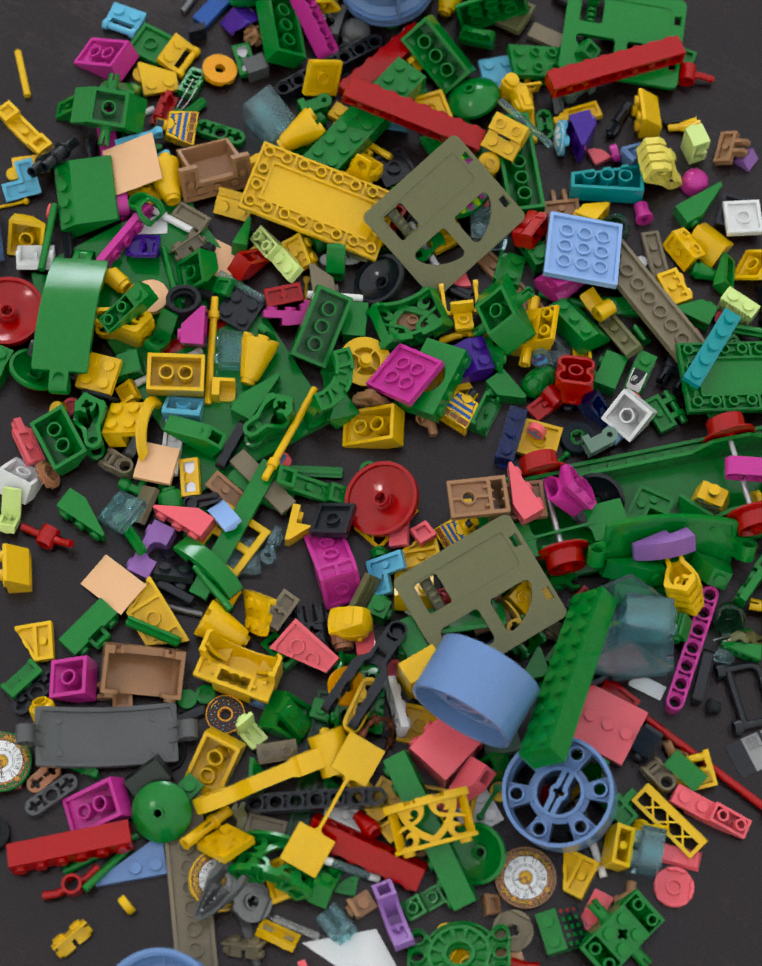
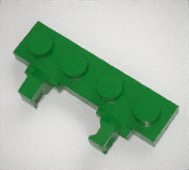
M604 757L603 759L605 760L607 765L610 764ZM592 761L582 770L588 782L604 777L601 773L603 768L598 762L595 764ZM598 785L595 788V794L603 795L606 791L604 785ZM632 787L624 795L620 792L618 793L615 823L629 826L639 816L631 808L633 804L630 801L637 795V792ZM597 802L606 812L608 804Z

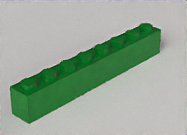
M403 750L383 760L385 765L383 766L384 773L387 777H391L393 782L391 787L395 795L400 796L402 802L412 801L415 798L429 795L408 750ZM429 805L424 806L422 820L415 826L425 833L435 835L443 825L440 816L434 814ZM413 810L411 812V816L414 817L413 819H411V822L416 820L418 817V812L416 810ZM446 832L440 840L449 838L448 833ZM420 838L419 845L430 843ZM452 842L422 850L423 852L426 851L429 857L427 863L432 871L435 870L438 876L436 882L441 890L444 889L447 895L445 901L450 909L453 908L454 911H457L480 900Z

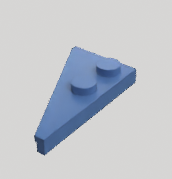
M150 841L109 871L96 884V887L167 875L164 843Z

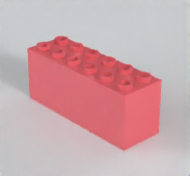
M437 718L433 723L430 721L423 728L424 733L420 737L415 736L412 739L408 750L413 762L440 787L446 788L455 779L469 756L475 757L485 744L469 738Z

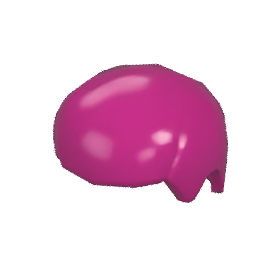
M691 168L683 174L681 178L683 185L680 188L688 196H695L707 189L709 178L701 169Z

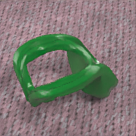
M145 192L135 193L128 200L129 208L137 212L139 219L147 227L154 225L155 221L159 220L166 212V208L160 199ZM148 201L154 203L160 212L152 221L142 212V206Z

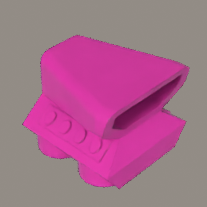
M543 273L534 280L536 288L553 303L562 298L567 299L572 294L577 293L585 284L543 276Z
M564 464L560 466L559 478L549 476L543 480L548 499L571 517L576 516L584 509L592 510L597 503L590 484L571 465Z

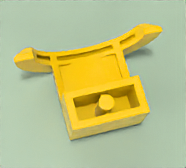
M149 396L144 402L111 403L101 432L109 447H127L130 437L136 436L137 453L140 461H143L149 451L147 446V426L150 415L155 407L160 409L163 403L156 396Z

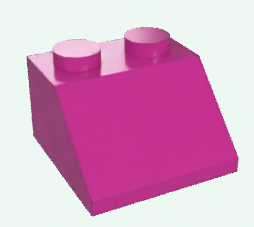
M206 306L199 307L181 324V329L178 328L177 339L184 347L206 348L208 310Z
M88 655L51 660L49 698L74 703L96 701L98 663Z

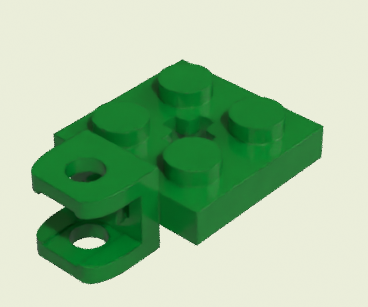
M762 555L753 566L747 581L741 586L733 599L735 605L732 609L738 613L762 580V566L760 565L762 563Z

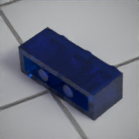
M513 405L509 406L495 454L494 464L508 468L510 461L514 464L528 414L527 409Z

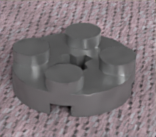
M248 882L237 897L231 901V912L240 921L245 923H255L265 919L272 908V898L269 896L268 888L261 883ZM253 897L255 906L250 907L247 900Z

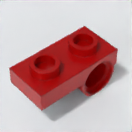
M553 384L549 385L541 393L540 397L526 407L525 411L534 420L541 422L563 404L559 390Z

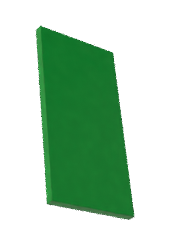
M762 341L726 342L698 390L681 380L687 415L722 414L731 411H739L741 413L762 412ZM704 342L676 343L675 351L681 379Z

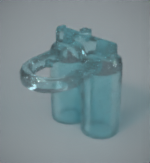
M337 901L315 919L330 939L339 945L343 944L347 939L350 940L351 936L358 931L355 927V922Z

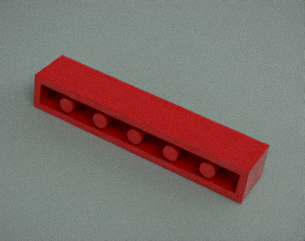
M413 22L411 25L405 26L399 35L393 36L387 45L380 47L375 55L368 57L363 65L356 67L347 78H343L338 85V94L343 97L351 76L361 77L365 82L372 84L398 56L404 61L411 57L412 53L400 39L415 27L417 23Z
M317 812L312 818L309 827L317 828L324 815ZM327 818L321 831L323 835L335 841L329 853L330 855L340 856L350 864L360 865L367 872L377 873L383 876L385 880L391 878L392 882L400 884L406 890L417 891L427 870V862L416 857L404 859L403 855L396 857V848L377 839L370 840L365 838L362 832L332 818Z
M128 819L6 844L8 868L12 874L24 875L32 870L43 871L51 866L62 867L75 861L86 862L94 857L105 858L109 854L114 853L125 854L129 850L134 849L132 828Z

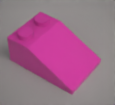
M91 37L73 63L107 80L109 73H114L113 80L115 79V74H119V81L121 82L135 64L139 54L128 40Z
M109 776L63 799L62 803L70 830L131 818L132 804L127 787L123 783L124 778Z

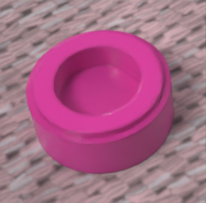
M609 145V154L612 162L620 161L617 145Z

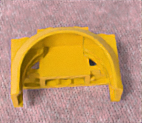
M207 629L199 647L200 658L193 672L194 677L212 683L213 689L217 692L231 695L249 704L252 699L268 704L283 674V657L279 653H277V657L249 650L221 637L214 629Z

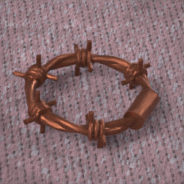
M373 713L372 718L368 717L371 720L364 727H361L358 735L366 739L369 731L368 728L373 724L378 726L379 722L383 723L382 720H385L387 725L385 730L389 728L391 736L390 738L385 737L387 741L384 744H387L384 749V757L390 746L396 747L393 745L396 740H393L395 728H397L393 721L395 716L393 715L392 718Z

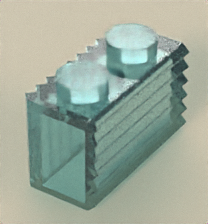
M220 330V335L216 336L215 346L219 349L218 353L214 355V365L218 366V371L240 372L241 341L243 336L241 330Z

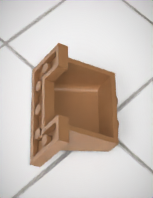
M228 137L176 150L181 167L178 168L184 203L217 196L219 187L235 191L245 189L252 172L249 159L250 154L248 152L238 153Z

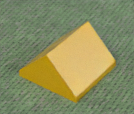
M706 222L697 225L691 234L706 253L704 257L698 258V260L711 268L721 259L722 253H727L734 246V243Z

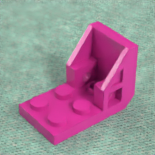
M304 535V542L314 564L326 610L349 604L360 584V578L355 558L346 538Z

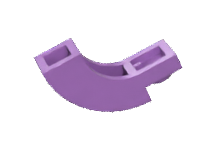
M391 878L371 885L382 921L395 951L415 945Z

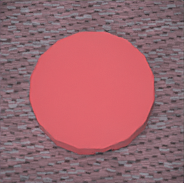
M677 866L664 868L656 875L653 882V892L656 899L662 905L669 908H680L686 905L692 899L695 891L694 881L689 873Z

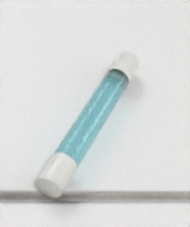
M328 856L323 863L379 883L381 875L369 873L364 869Z

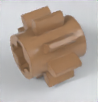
M251 24L246 27L244 31L245 42H249L250 46L253 44L256 47L261 45L260 26L254 27Z

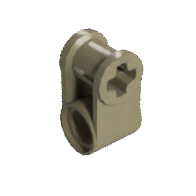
M108 447L106 455L102 460H99L98 465L109 473L131 480L135 470L132 460L115 449ZM124 467H130L129 470L122 471Z
M654 755L648 764L639 767L642 776L659 793L669 795L673 792L676 778L657 756ZM666 780L670 782L671 787L666 788L662 786L661 781Z

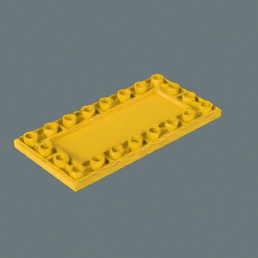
M264 141L237 208L325 243L346 245V251L375 262L383 242L364 222L363 217L389 190ZM387 215L384 216V221L390 225L391 220Z

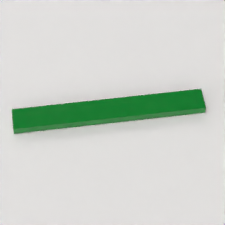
M264 458L234 509V512L242 522L232 531L225 532L222 530L211 550L226 565L277 476L278 468L273 471L268 481H264L261 478L268 462ZM198 575L189 589V593L207 601L211 594V591Z

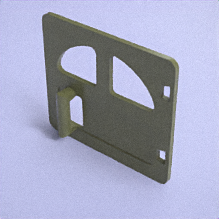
M450 136L364 214L363 218L364 222L392 254L399 259L422 288L427 286L436 288L440 296L439 284H444L445 292L524 220L525 215L458 136ZM464 152L472 159L469 164L461 157ZM485 193L490 201V220L481 240L474 242L455 221V216L477 196ZM502 195L510 203L507 207H504L498 200ZM399 203L419 223V227L416 230L395 209V206ZM384 216H388L406 237L405 240H401L384 221ZM441 229H445L464 252L461 258L439 265L426 264L415 258V253Z
M508 515L497 517L399 575L394 580L395 589L429 645L433 644L435 648L438 647L443 639L441 630L473 610L479 611L494 636V641L488 644V646L502 654L563 619L566 615L565 606L513 520ZM515 534L521 545L514 547L509 537ZM435 574L438 576L452 600L451 603L448 605L444 603L430 580V576ZM528 581L532 588L530 607L522 622L513 631H509L505 628L491 605V600L520 582ZM420 584L436 612L429 613L415 590V585ZM547 587L553 598L546 600L541 590Z

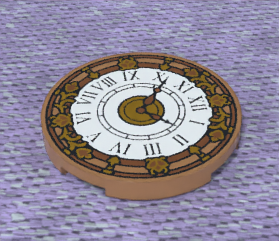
M519 847L506 853L505 866L495 879V885L500 897L510 906L522 910L532 909L543 905L551 897L556 886V871L551 860L543 852L531 847Z

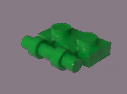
M665 390L662 393L665 397L664 399H661L659 394H656L644 400L658 411L652 419V423L660 435L677 427L675 419H679L681 424H685L688 421L685 411L679 407L675 395H672L669 390ZM667 405H670V407L672 408V413H670V411L666 407Z

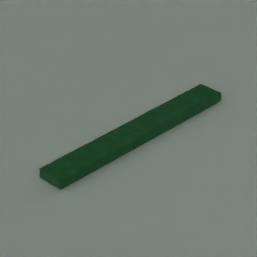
M318 689L316 697L325 700L329 693L327 690ZM331 717L329 723L311 718L313 724L309 728L307 738L318 734L323 727L330 729ZM308 740L306 741L304 751L311 749ZM316 770L299 777L296 791L317 790L320 771ZM297 797L293 800L294 807H297L302 803V799L300 797ZM312 812L291 813L286 835L292 836L300 821L309 826Z

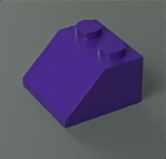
M590 109L571 114L568 118L566 135H569V143L577 163L582 162L592 144L593 135H595L597 120L594 115L592 116Z
M483 336L466 338L454 345L455 347L467 350L471 357L470 366L465 370L460 384L490 378L495 366Z

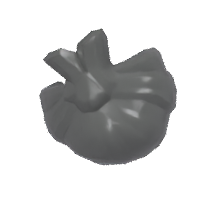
M360 18L347 20L341 28V38L343 40L338 48L343 49L369 36V24Z

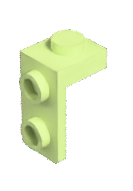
M7 486L2 488L0 531L3 533L14 534L21 523L22 489Z
M252 712L244 713L237 719L235 724L237 734L253 752L256 750V744H262L268 740V736L255 723Z

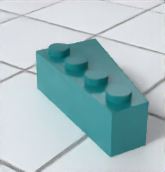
M638 163L632 166L624 164L618 168L604 167L603 170L597 171L589 169L571 172L569 199L578 198L579 201L633 204L642 201L644 181Z

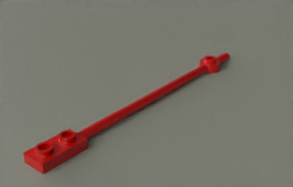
M606 680L600 687L637 707L641 700L617 682ZM647 714L644 722L663 733L665 738L671 740L673 744L687 752L689 756L699 753ZM705 760L698 762L702 766H706ZM713 764L715 775L762 810L761 799Z

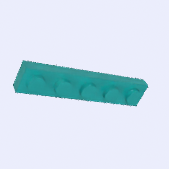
M725 307L681 380L698 390L742 317Z

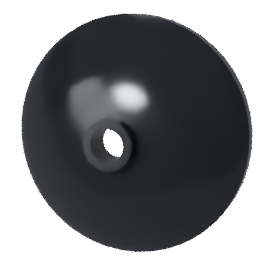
M379 254L375 262L368 260L360 267L354 280L355 293L363 295V302L369 303V305L388 301L397 293L404 279L402 263L391 254Z
M589 473L582 476L592 487L595 497H599L601 502L620 498L625 508L624 492L614 478L603 473ZM584 510L571 517L578 525L587 522Z

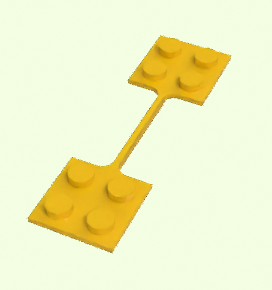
M352 731L349 732L330 766L343 774L344 781L319 826L311 828L300 821L279 858L316 878L335 841L323 835L321 829L348 781L353 780L364 787L367 786L385 753L384 750Z

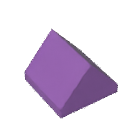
M753 148L747 149L748 154L746 157H737L734 164L749 172L759 159Z

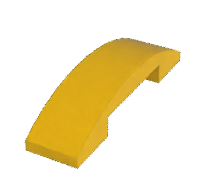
M10 100L0 106V119L32 152L40 155L47 148L53 146V143L42 132L39 133L21 115L20 110Z

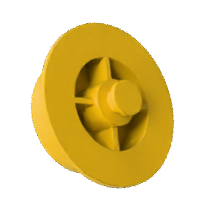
M358 337L345 344L343 348L350 347L354 360L352 383L359 386H367L366 382L390 355L388 350H381L378 344L380 341L370 337Z

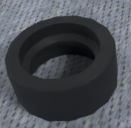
M187 284L173 287L166 295L167 310L177 314L180 321H185L202 306L199 291ZM181 297H189L195 300V303L188 308L181 309L173 305V302Z

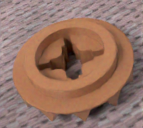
M41 460L37 463L35 472L38 474L37 478L41 480V484L52 490L58 487L60 476L54 471L50 462Z

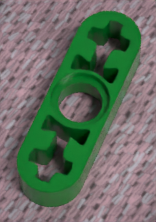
M206 119L197 121L196 134L199 137L211 141L229 137L230 142L235 148L244 146L245 134L241 130ZM217 131H224L225 135L218 137L215 133Z

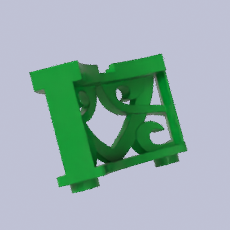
M428 286L423 287L416 294L398 301L376 302L366 311V315L370 316L381 340L378 343L381 350H394L399 343L409 345V347L417 346L424 343L423 339L432 335L436 338L455 326L452 319H449L438 295V290ZM432 297L435 306L428 311L430 301L427 304H423V302ZM436 310H438L440 318L434 314ZM404 312L421 316L416 324L415 331L397 324V321ZM425 321L424 324L427 326L421 327V324Z
M350 347L332 351L331 359L326 368L321 370L323 390L312 396L313 402L303 417L309 430L327 421L329 410L344 398L352 384L354 360Z
M339 651L340 659L334 665V669L349 665L352 659L357 657V654H343V651ZM365 665L360 673L364 678H366L365 674L368 673V677L373 675L376 679L380 671L374 665ZM384 690L371 708L368 717L372 718L373 713L384 717V699H380V697H384ZM336 706L335 712L331 713V724H334V727L343 725L341 715L349 707ZM379 722L378 726L373 724L368 728L369 732L382 734L383 723Z
M258 829L245 831L255 839V844L253 845L254 853L250 852L251 846L236 857L234 864H230L227 871L236 880L242 875H246L249 878L248 882L264 884V881L274 883V888L283 891L295 901L311 898L313 894L312 885L315 878L291 864H283L278 868L271 867L269 859L265 856L276 850H284L291 836ZM302 876L306 877L304 882L302 881Z

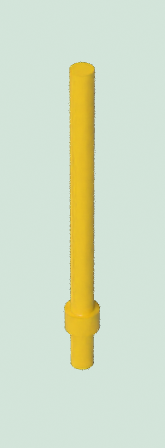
M217 296L211 297V308L208 311L210 324L204 405L208 406L212 405L211 392L212 377H214L217 320H219L220 311H218L219 297Z
M311 387L273 457L269 458L266 464L267 468L261 477L264 481H268L273 471L277 470L280 458L313 401L312 396L318 392L317 387Z

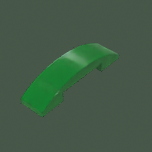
M282 464L279 465L275 483L282 488L302 497L323 503H344L346 486L334 482L328 484L297 473L298 470Z
M186 536L173 547V550L186 562L191 560L211 578L228 600L243 589L242 584L229 567L203 544Z

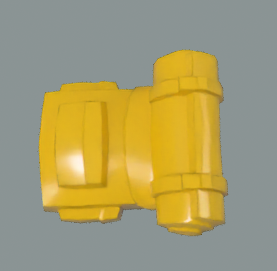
M510 72L501 80L499 100L502 102L509 101L512 114L528 112L530 118L534 106L529 93L537 92L542 82L519 83V77L515 73Z
M361 153L356 154L351 160L346 172H341L373 183L382 176L384 164Z

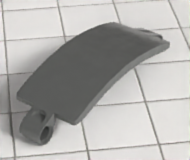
M175 703L122 707L37 706L35 707V724H15V744L35 747L36 766L46 768L138 767L157 754L162 757L166 764L176 763L179 759L178 743L198 739V719L177 720V707Z

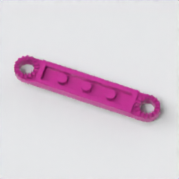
M146 202L142 206V212L150 219L153 215L154 206ZM136 212L95 259L108 261V269L115 260L119 259L122 251L131 244L134 236L140 233L145 225L139 219Z

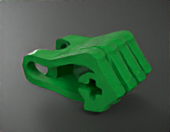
M84 392L75 401L73 421L79 435L84 440L89 458L92 461H99L106 455L105 438L101 432L108 414V407L104 400ZM89 415L92 416V420H93V422L91 423V425H90V421H89ZM101 448L100 454H92V450Z
M273 392L266 395L257 413L244 423V442L247 448L257 450L268 441L277 439L287 432L295 417V401L293 397ZM273 417H274V422L277 423V424H271V421H272V418H273ZM258 438V442H256L255 444L249 443L250 439L254 440Z

